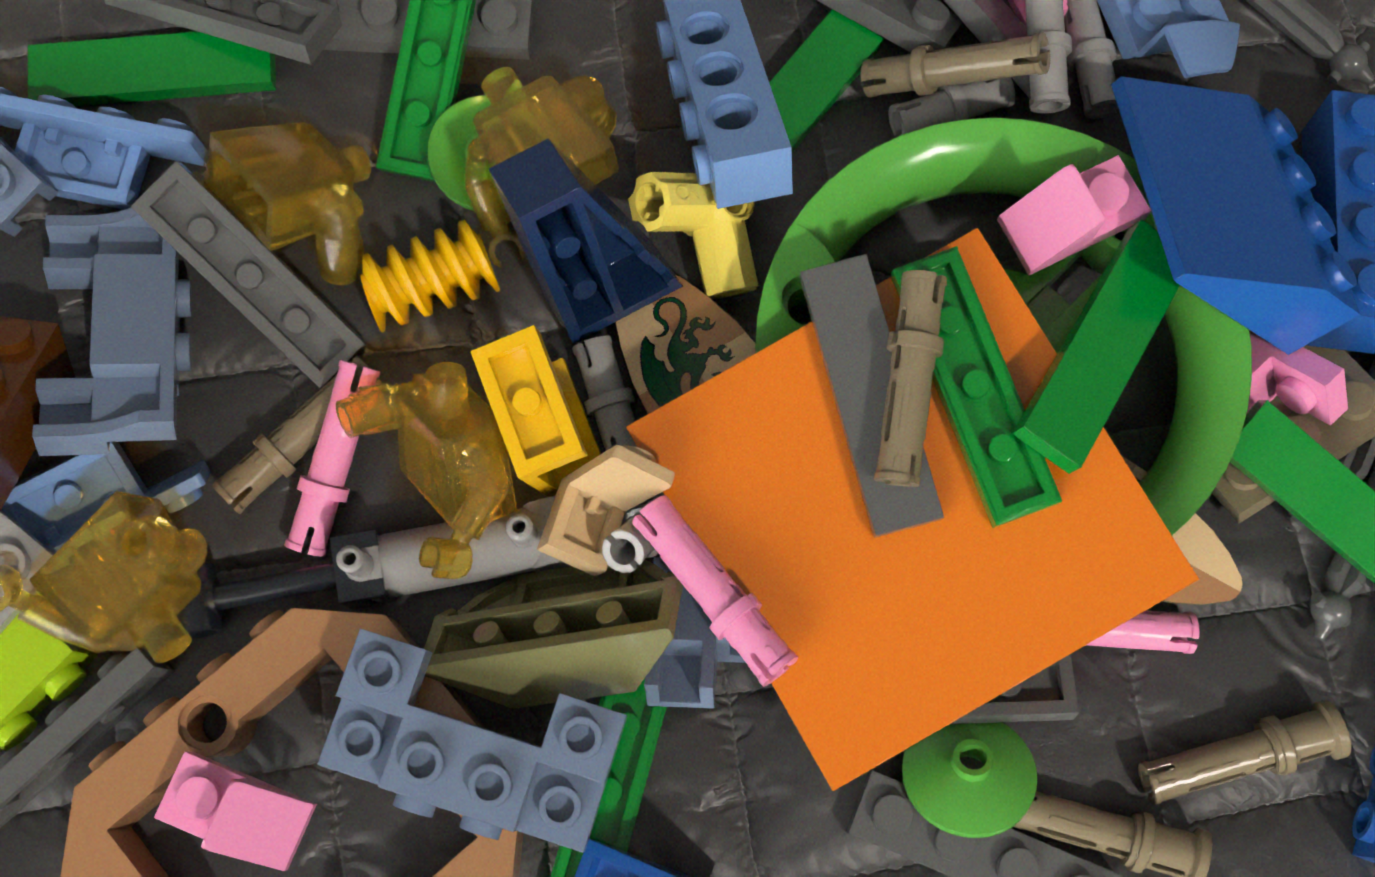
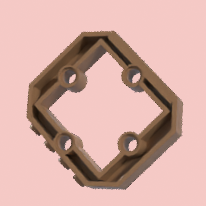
M291 608L286 613L282 610H277L269 614L250 631L249 635L253 639L233 657L230 653H225L211 661L196 676L200 682L199 685L180 700L175 696L156 706L143 719L146 728L127 744L124 741L112 744L89 763L88 766L92 773L74 787L60 877H169L132 829V826L162 801L184 751L195 752L213 759L214 757L232 756L244 750L254 737L257 721L330 660L333 659L341 670L345 671L360 628L416 647L419 646L397 620L387 615ZM424 676L414 706L485 728L452 686ZM218 705L226 714L227 725L220 738L211 741L204 732L203 721L209 710ZM502 829L499 840L475 834L477 838L433 877H518L520 875L523 833Z

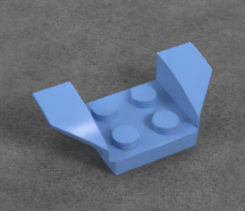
M1097 0L1123 59L1139 58L1172 51L1184 78L1225 73L1232 69L1237 50L1240 24L1228 20L1220 0Z

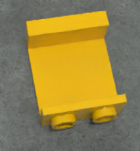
M532 325L470 352L517 477L546 496L552 497L556 496L562 478L599 456L601 451L565 359L560 358L551 362L540 331Z

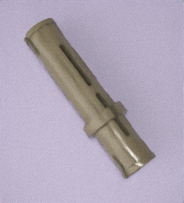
M1039 32L1030 36L934 50L930 45L917 46L912 50L911 54L879 59H865L861 67V82L874 79V84L865 85L863 90L867 97L875 98L879 95L914 90L920 96L931 95L937 91L938 87L1031 74L1042 75L1049 71L1050 50L1040 52V47L1047 46L1049 42L1046 34Z
M910 270L902 273L900 304L895 332H889L886 349L892 352L891 369L883 413L879 456L877 457L876 471L873 479L876 482H885L884 484L900 487L920 486L921 459L927 429L933 371L936 358L943 355L944 339L939 337L942 303L944 302L945 287L947 286V278L943 275L937 276V273L925 270Z
M356 355L351 359L352 363L357 364L350 388L352 391L357 389L363 366L368 367ZM337 374L267 437L260 433L252 441L255 447L221 478L211 484L217 493L228 504L232 505L236 512L239 514L243 513L249 504L282 475L288 479L297 470L293 465L317 444ZM377 378L373 393L384 386L379 378Z

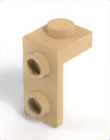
M615 445L561 479L537 550L593 576L606 572L608 564L602 553L605 538L607 536L610 537V533L621 526L626 511L671 488L675 473L657 464L656 458L642 448L629 445Z

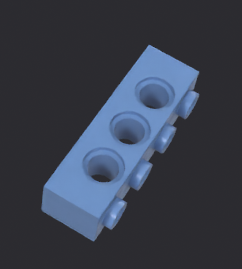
M663 0L665 20L656 22L657 39L662 59L673 58V61L667 62L673 98H685V102L679 103L686 141L697 139L698 146L692 147L693 164L698 184L705 185L710 183L717 209L793 194L791 144L741 0Z

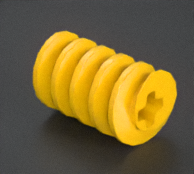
M465 220L458 222V241L452 242L441 228L434 230L433 250L429 251L417 236L411 238L410 258L405 259L393 244L387 246L386 266L380 267L369 253L362 255L361 282L374 319L382 333L386 331V312H389L402 326L409 323L410 304L412 303L424 317L433 315V296L435 295L440 298L448 309L456 307L457 287H461L472 301L480 298V279L484 278L495 292L500 291L480 233L477 234Z

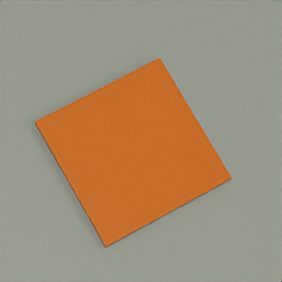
M976 228L928 256L955 246L958 247L1023 407L1026 410L1057 353L983 235ZM889 277L877 284L876 288L889 332H895L900 298L892 278ZM812 322L626 426L637 447L650 452L656 458L657 464L675 473L671 488L663 491V494L671 500L672 505L681 514V517L699 536L747 596L753 593L762 603V607L759 610L792 652L794 651L799 657L793 665H787L789 669L771 684L832 791L837 790L1199 580L1104 427L1080 469L1068 474L1045 457L1062 498L1061 503L992 528L933 380L923 447L944 518L940 521L874 538Z

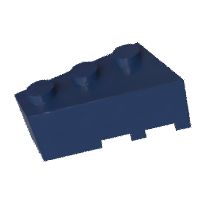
M549 138L489 168L542 293L573 344L683 287L654 243Z

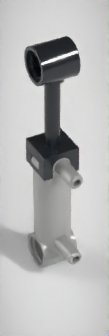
M555 496L529 502L520 509L381 534L374 529L330 538L333 563L222 584L217 580L216 567L209 564L183 565L152 572L148 575L155 641L177 642L219 634L224 631L222 622L224 609L337 588L340 604L351 609H358L397 601V596L530 571L540 572L571 566L537 550Z

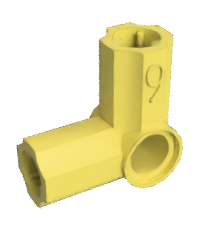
M649 172L636 178L634 192L628 198L632 220L639 221L644 225L647 232L683 231L688 236L693 237L704 293L710 299L741 295L757 289L756 287L759 285L745 220L753 213L754 202L717 209L710 183L699 185L696 173Z

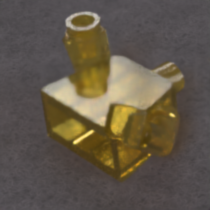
M502 67L488 74L483 80L481 89L491 105L479 111L473 117L478 136L467 146L465 189L482 230L490 231L492 236L489 241L488 251L494 265L502 268L501 260L495 252L497 244L502 240L514 241L519 247L522 260L525 257V252L516 231L510 230L507 226L511 219L489 168L549 138L595 185L619 172L614 147L609 139L616 127L617 113L612 104L604 97L603 86L595 78L576 76L559 84L554 77L548 75L542 76L523 86L511 67Z
M304 122L259 127L247 126L240 129L210 132L209 159L204 163L207 170L203 174L192 171V173L218 199H221L270 251L280 249L315 234L317 263L320 266L321 277L335 285H347L357 279L358 270L362 264V255L365 254L362 234L358 226V217L363 214L364 207L362 200L353 190L354 183L367 180L371 174L370 160L364 148L360 145H352L336 149L311 124Z
M454 362L437 363L429 367L425 374H413L412 381L408 383L403 382L395 385L383 383L356 387V392L349 394L347 398L336 401L337 417L345 434L349 438H353L361 434L369 436L398 429L400 470L453 529L450 539L429 537L423 542L419 552V564L422 567L433 568L431 575L434 578L458 579L466 576L471 570L473 553L469 545L472 538L480 540L490 522L517 511L508 451L492 408L467 384L465 368Z
M116 491L29 579L36 588L32 593L23 590V580L18 571L13 567L0 565V586L4 591V597H0V612L9 606L19 611L18 620L58 640L92 652L101 653L107 650L133 651L136 648L141 649L145 647L155 662H167L185 651L192 641L191 636L176 615L200 593L201 580L197 571L205 563L207 557L205 538L196 529L185 528L179 530L172 523L164 505L158 498Z

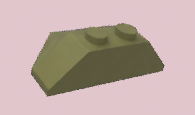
M644 560L641 565L638 564V568L634 571L626 573L615 571L608 565L606 572L597 576L590 575L573 566L517 575L477 595L457 612L455 609L450 608L434 617L424 647L425 650L433 653L425 676L512 709L556 703L559 693L576 699H586L635 692L674 638L683 585L672 572H665L647 560Z

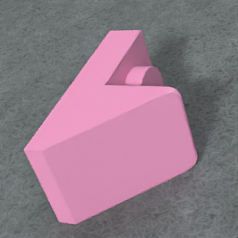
M1117 155L1082 173L1078 172L1074 164L1062 168L1000 214L997 221L1029 276L1130 228L1140 219L1144 221L1150 214L1151 209L1121 158Z
M1249 330L1252 347V381L1247 413L1258 400H1268L1271 402L1276 396L1292 411L1299 414L1309 413L1330 426L1348 410L1344 368L1304 347L1288 355Z
M184 751L154 818L202 838L201 847L210 852L287 871L317 804L198 753Z

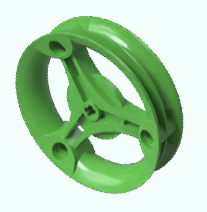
M1007 118L965 119L931 125L903 134L873 148L849 163L826 182L803 207L787 230L774 255L763 286L757 315L755 353L806 325L794 321L789 314V310L793 307L807 304L800 282V272L840 261L862 236L892 215L920 203L958 194L992 193L1024 197L1059 170L1070 164H1074L1078 172L1082 173L1117 155L1121 158L1150 207L1135 159L1109 144L1080 132L1047 123ZM1151 211L1144 221L1157 230ZM1127 228V229H1125V230H1123V231H1121V232L1124 233V234H1126V232L1128 231L1129 228ZM1114 235L1029 276L1018 271L1004 269L1057 354L1121 243V240L1117 239ZM1082 256L1091 268L1101 275L1069 305L1050 286ZM1181 285L1164 314L1174 344L1177 366V394L1174 415L1169 433L1159 455L1147 474L1139 482L1171 535L1175 534L1192 518L1211 495L1226 471L1241 436L1248 410L1252 381V347L1249 329Z

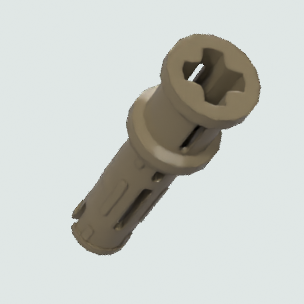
M1321 700L1314 702L1311 706V711L1281 720L1274 715L1261 718L1259 723L1255 724L1254 731L1168 757L1141 762L1138 764V772L1144 791L1147 792L1151 789L1153 791L1148 793L1149 801L1153 805H1157L1165 800L1255 773L1270 770L1273 774L1285 776L1295 773L1297 765L1328 755L1335 760L1349 757L1351 753V740L1345 721L1338 709L1330 701Z
M1036 791L1034 800L1026 815L1013 826L1017 829H1024L1041 834V836L1120 858L1121 864L1126 866L1128 871L1141 873L1144 869H1149L1173 877H1206L1212 857L1213 841L1209 830L1195 828L1193 832H1188L1157 823L1153 814L1147 812L1132 813L1130 817L1038 791Z

